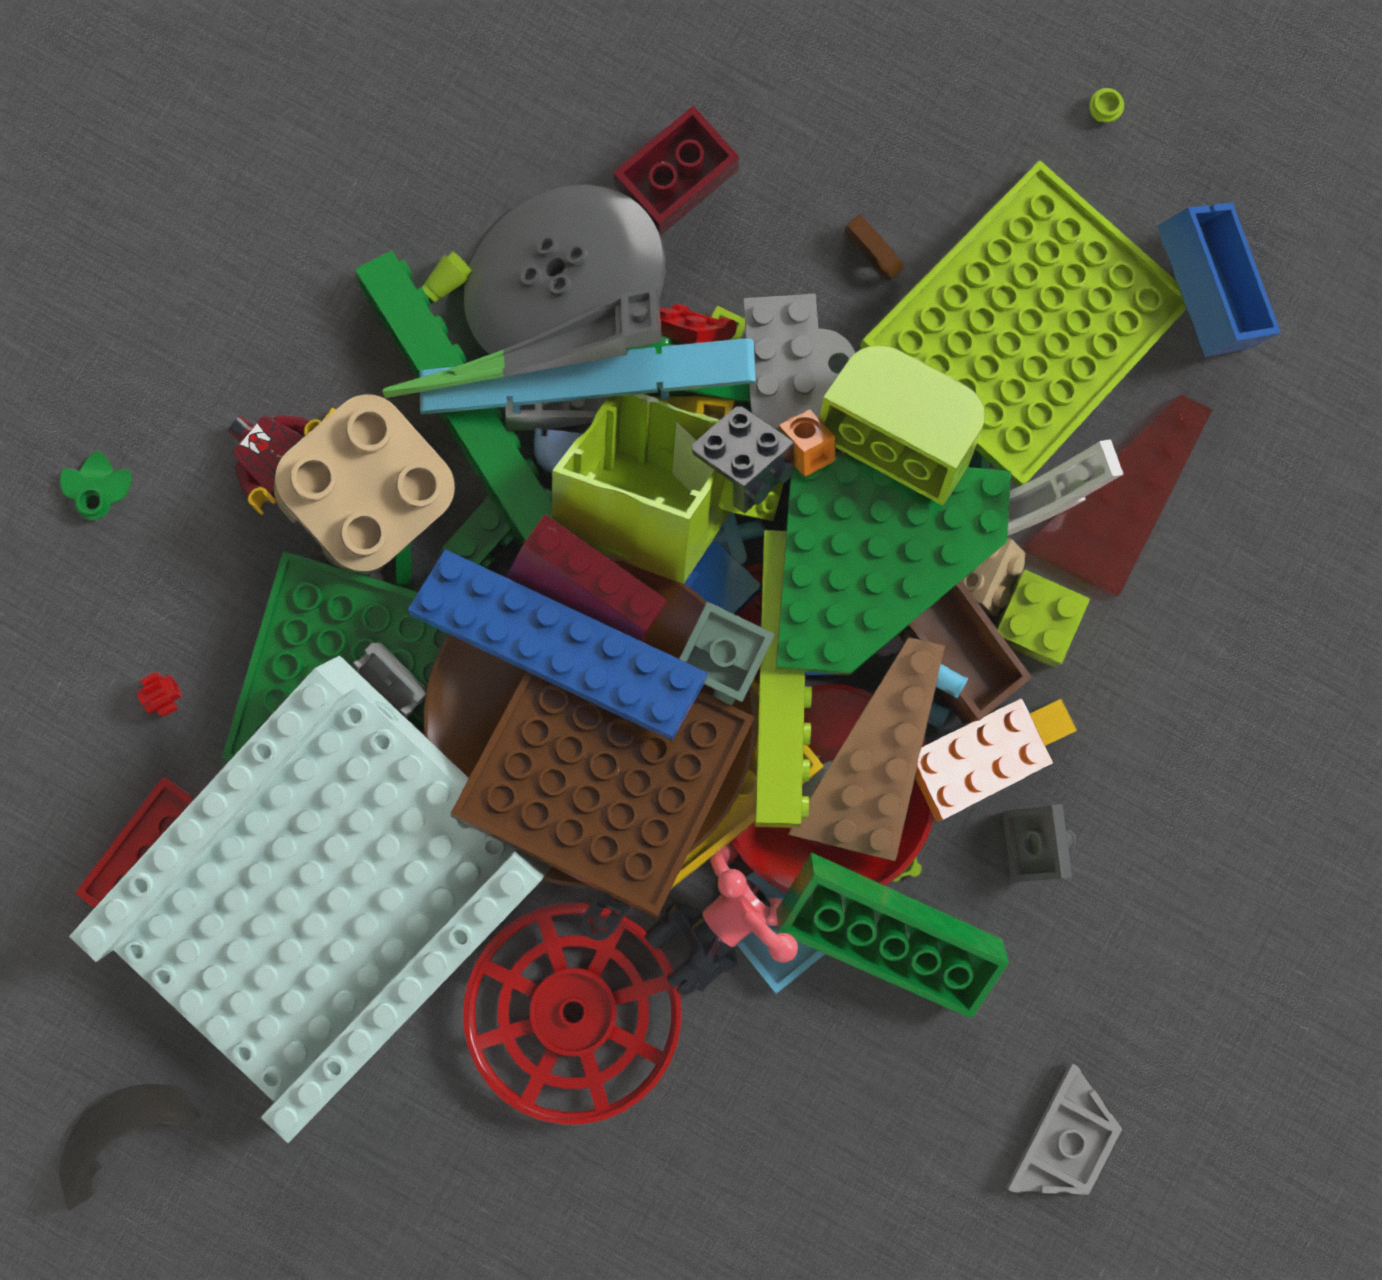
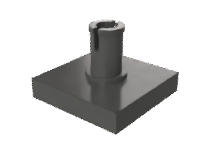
M1063 804L1002 811L1011 883L1072 877L1069 851H1072L1076 846V836L1071 829H1066Z

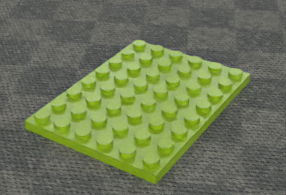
M1039 160L862 340L859 346L863 349L870 346L895 348L909 356L919 358L924 364L943 374L951 375L958 382L974 391L980 398L985 411L984 424L975 450L997 470L1011 471L1010 482L1019 487L1026 484L1182 315L1186 310L1179 284L1172 276Z

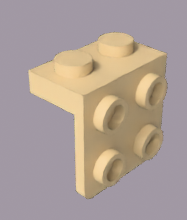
M1007 538V542L1002 548L962 580L983 611L995 617L998 616L1001 608L1007 604L1012 583L1015 577L1021 573L1025 563L1024 557L1026 553L1010 538Z

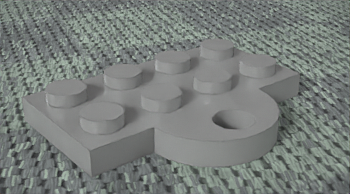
M816 294L744 298L746 338L753 339L755 356L756 383L749 384L751 413L777 431H779L780 424L809 409L819 418L823 397L839 375L830 370L828 362L835 356H841L848 362L855 354L853 347L846 338L837 332L818 329Z

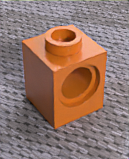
M810 409L789 418L779 425V432L794 442V466L804 477L835 461V435Z

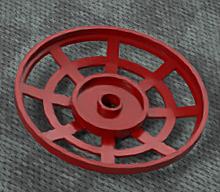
M561 903L542 907L520 916L504 927L487 944L477 959L467 982L463 1002V1027L467 1047L475 1067L487 1085L503 1101L521 1113L541 1121L561 1125L588 1124L606 1120L626 1111L642 1100L659 1082L670 1065L678 1045L682 1023L681 996L676 991L678 985L673 988L667 980V975L673 972L672 966L660 947L656 950L647 942L644 937L647 932L641 926L624 916L614 932L602 941L593 940L581 935L558 937L552 916L585 914L590 904ZM605 908L598 917L606 919L612 910ZM538 922L544 942L527 951L513 965L511 970L491 961L497 950L512 935L527 925ZM624 929L634 934L650 950L664 976L643 982L633 963L621 951L615 948ZM580 946L594 949L597 952L588 969L568 968L562 947ZM548 952L554 970L553 974L544 979L540 985L521 976L523 970L533 960ZM609 958L613 959L624 969L633 985L615 991L611 990L607 982L600 977ZM485 974L503 983L498 1001L499 1028L478 1035L476 1027V1000L479 984ZM514 988L531 997L532 1000L530 1004V1018L510 1024L509 1004ZM668 990L671 1001V1022L667 1042L662 1051L644 1041L649 1022L648 996ZM637 999L638 1022L635 1034L633 1035L616 1026L615 1023L617 1019V1005ZM575 1001L582 1005L584 1016L580 1021L570 1022L564 1017L563 1009L568 1002ZM534 1032L539 1041L547 1047L538 1066L533 1064L523 1054L515 1038ZM608 1038L627 1048L625 1053L615 1063L605 1070L599 1071L594 1051L601 1047ZM504 1042L513 1060L527 1074L532 1076L522 1096L512 1091L496 1075L482 1049ZM636 1054L656 1064L650 1075L635 1090L622 1099L609 1104L603 1082L612 1079L622 1072ZM559 1055L580 1056L585 1076L563 1077L550 1072ZM544 1084L563 1089H583L589 1087L595 1109L564 1112L544 1108L534 1103Z

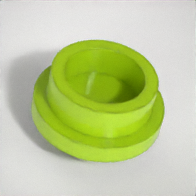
M1103 88L1096 91L1089 102V111L1092 117L1101 123L1116 121L1124 110L1122 96L1111 88Z

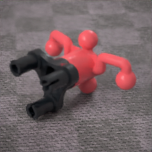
M732 841L710 858L712 868L719 878L718 888L722 894L704 911L674 901L665 909L666 914L646 931L647 933L644 936L647 942L657 950L659 947L662 948L680 930L683 931L691 948L689 958L667 975L669 984L673 988L678 985L676 991L680 994H684L692 984L699 991L703 992L719 975L732 970L738 964L735 946L751 932L768 946L770 956L777 962L787 963L793 960L797 954V941L792 935L786 933L776 934L767 926H778L776 909L782 900L778 898L768 899L756 884L746 879L741 871L730 869L727 864L734 862L738 856Z

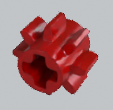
M155 671L141 679L144 688L137 691V696L148 714L157 711L159 716L165 717L179 709L175 701L182 698V693L170 674L162 677L160 673Z

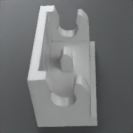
M381 642L371 643L365 649L366 654L360 660H356L352 667L407 719L425 701L427 688Z

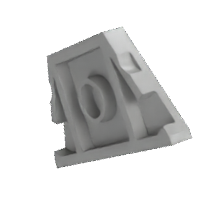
M1070 1062L1006 1186L1008 1190L1012 1192L1035 1191L1054 1194L1067 1192L1089 1195L1122 1128L1075 1064Z

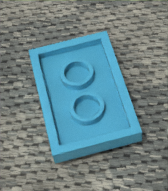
M754 871L746 877V879L756 884L768 899L778 898L783 900L786 892L769 884ZM767 925L774 933L779 934L778 926ZM753 932L737 944L776 994L825 954L797 941L798 951L794 959L787 963L775 961L770 956L768 946Z

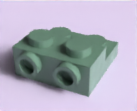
M707 602L682 652L680 660L707 672V680L704 684L715 689L712 696L729 705H733L735 699L743 702L775 634Z

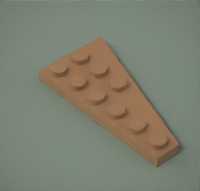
M910 637L907 639L811 796L808 819H801L800 828H792L788 835L893 861L896 860L945 649L944 645Z

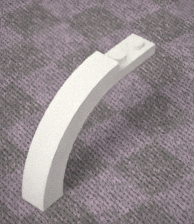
M1111 439L1099 441L1044 475L1010 490L1008 535L1040 523L1085 501L1086 495L1124 475Z

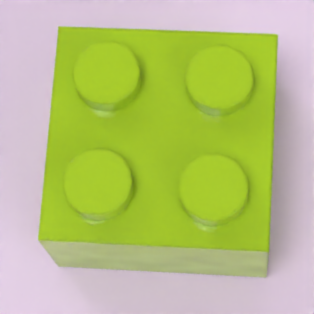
M1024 569L1017 576L1010 592L1009 600L1004 606L995 627L1010 648L1055 668L1063 663L1090 598Z

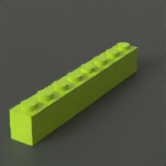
M764 530L761 628L774 633L775 636L760 664L755 827L800 828L801 819H808L809 796H802V782H809L810 759H803V745H810L811 723H804V708L811 709L812 687L805 686V672L808 671L776 669L786 531Z

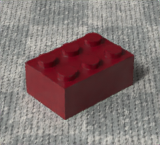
M693 105L613 172L614 183L622 194L630 197L648 213L661 236L739 170V156Z

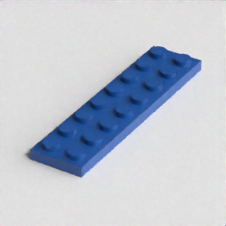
M446 549L408 608L410 616L670 741H673L707 680V672Z

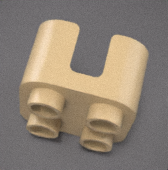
M367 394L355 396L347 400L287 451L277 466L274 479V496L279 508L293 523L298 520L323 548L321 554L330 565L365 576L374 574L383 568L412 540L435 522L449 507L455 489L454 478L448 465L402 413L385 398Z

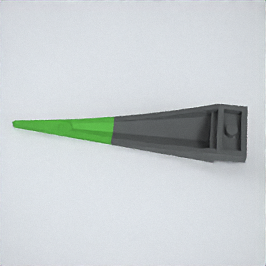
M652 287L620 294L596 308L528 340L441 372L386 387L382 390L385 398L623 356L627 355L632 347H646L652 343L661 342L660 302L657 288Z

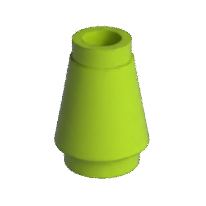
M452 251L448 256L443 255L421 288L436 303L440 298H443L468 280L467 276L472 270L457 253Z

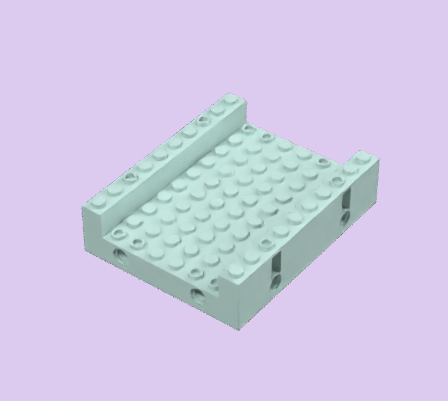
M338 656L312 670L69 937L95 962L114 950L274 1101L261 1118L289 1143L539 884L551 866L450 817V813L469 778L343 658Z

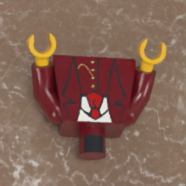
M264 415L255 425H252L245 418L239 416L230 425L228 433L240 441V444L233 452V455L238 459L235 471L242 491L248 497L249 504L259 514L262 515L264 513L261 510L264 502L271 501L273 504L276 503L274 479L281 458L321 423L320 420H309L303 417L277 415L271 419Z

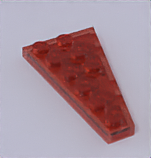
M1181 394L1117 456L1124 475L1086 495L1085 501L1057 514L1023 550L1118 597L1212 409Z

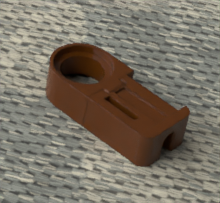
M858 214L846 225L845 235L850 237L884 278L891 281L904 270V265L899 256L861 214Z

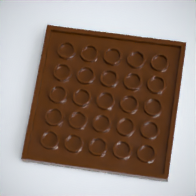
M526 671L455 803L450 817L657 918L755 717L700 691L673 741H670Z

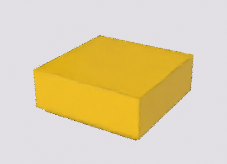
M1062 699L1029 713L1045 746L1077 731Z

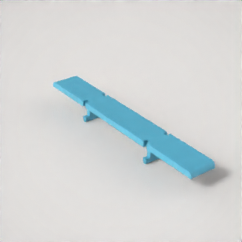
M745 338L663 346L662 354H656L655 347L629 350L627 355L423 391L420 392V414L507 407L508 400L513 405V413L521 414V405L658 392V387L661 390V399L669 400V391L756 383L753 339ZM453 367L421 370L419 378Z

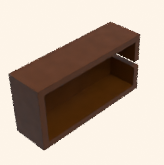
M962 581L898 634L904 643L910 637L945 646L941 664L967 677L968 680L958 698L940 688L937 689L962 723L980 721L1032 678Z

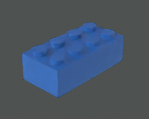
M1233 203L1215 204L1210 207L1209 205L1188 207L1157 225L1163 247L1167 251L1174 271V277L1179 284L1186 310L1191 317L1198 343L1205 357L1250 349L1281 333Z

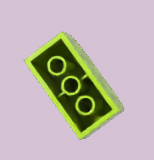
M870 346L856 352L842 369L823 397L819 419L835 435V447L933 501L944 505L969 466L984 424L985 411L977 394L958 382L951 375L943 374L927 366L919 358L909 356L895 348Z

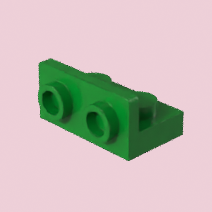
M488 496L441 549L442 551L446 549L489 570L496 562L493 556L502 546L505 549L509 548L515 542L516 537L493 500Z

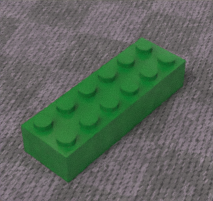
M813 853L809 855L776 909L778 933L790 934L796 941L971 1019L1009 964L1002 939Z

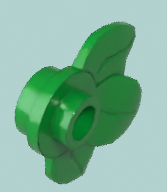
M98 450L87 458L80 471L64 468L60 478L63 493L75 501L77 512L88 520H99L106 516L111 508V504L125 498L132 483L130 470L121 469L113 472L110 461ZM97 497L99 499L98 507L90 509L89 501Z

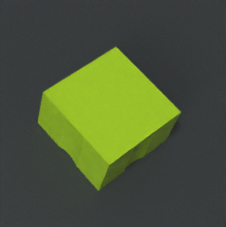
M646 394L608 397L595 414L589 429L575 440L553 469L551 518L603 555L617 556L630 565L684 584L731 512L722 510L719 507L725 477L717 471H713L700 492L696 490L690 491L672 474L676 422L695 440H698L720 420L679 409L663 400Z

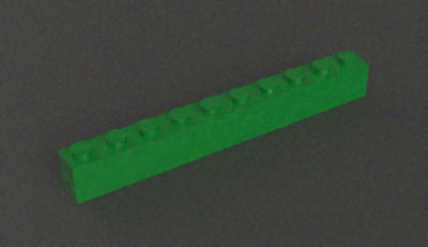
M391 250L355 269L358 287L416 379L419 378L421 370L456 367L466 363L465 355L459 345H452L446 335L449 333L442 318L439 315L434 317L428 308L431 304L425 291L421 287L416 289L411 281L413 275L404 259L399 261ZM498 407L438 413L522 547L544 514L551 518V490L549 488L543 489L538 482L539 473L531 459L525 460L518 449L521 448L520 442L511 429L506 431L500 422L503 417Z

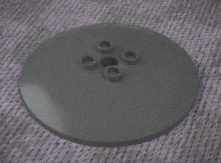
M572 185L538 194L522 202L502 217L491 228L477 248L469 266L472 272L467 276L468 280L464 285L466 319L475 339L486 353L490 355L568 322L620 294L656 287L660 298L665 278L666 259L663 242L657 227L648 213L630 197L610 188L594 185ZM565 265L564 271L554 277L550 276L551 271L555 267Z

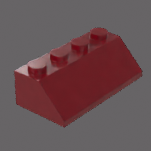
M544 514L524 542L506 576L507 579L641 642L669 604L668 600L546 514Z

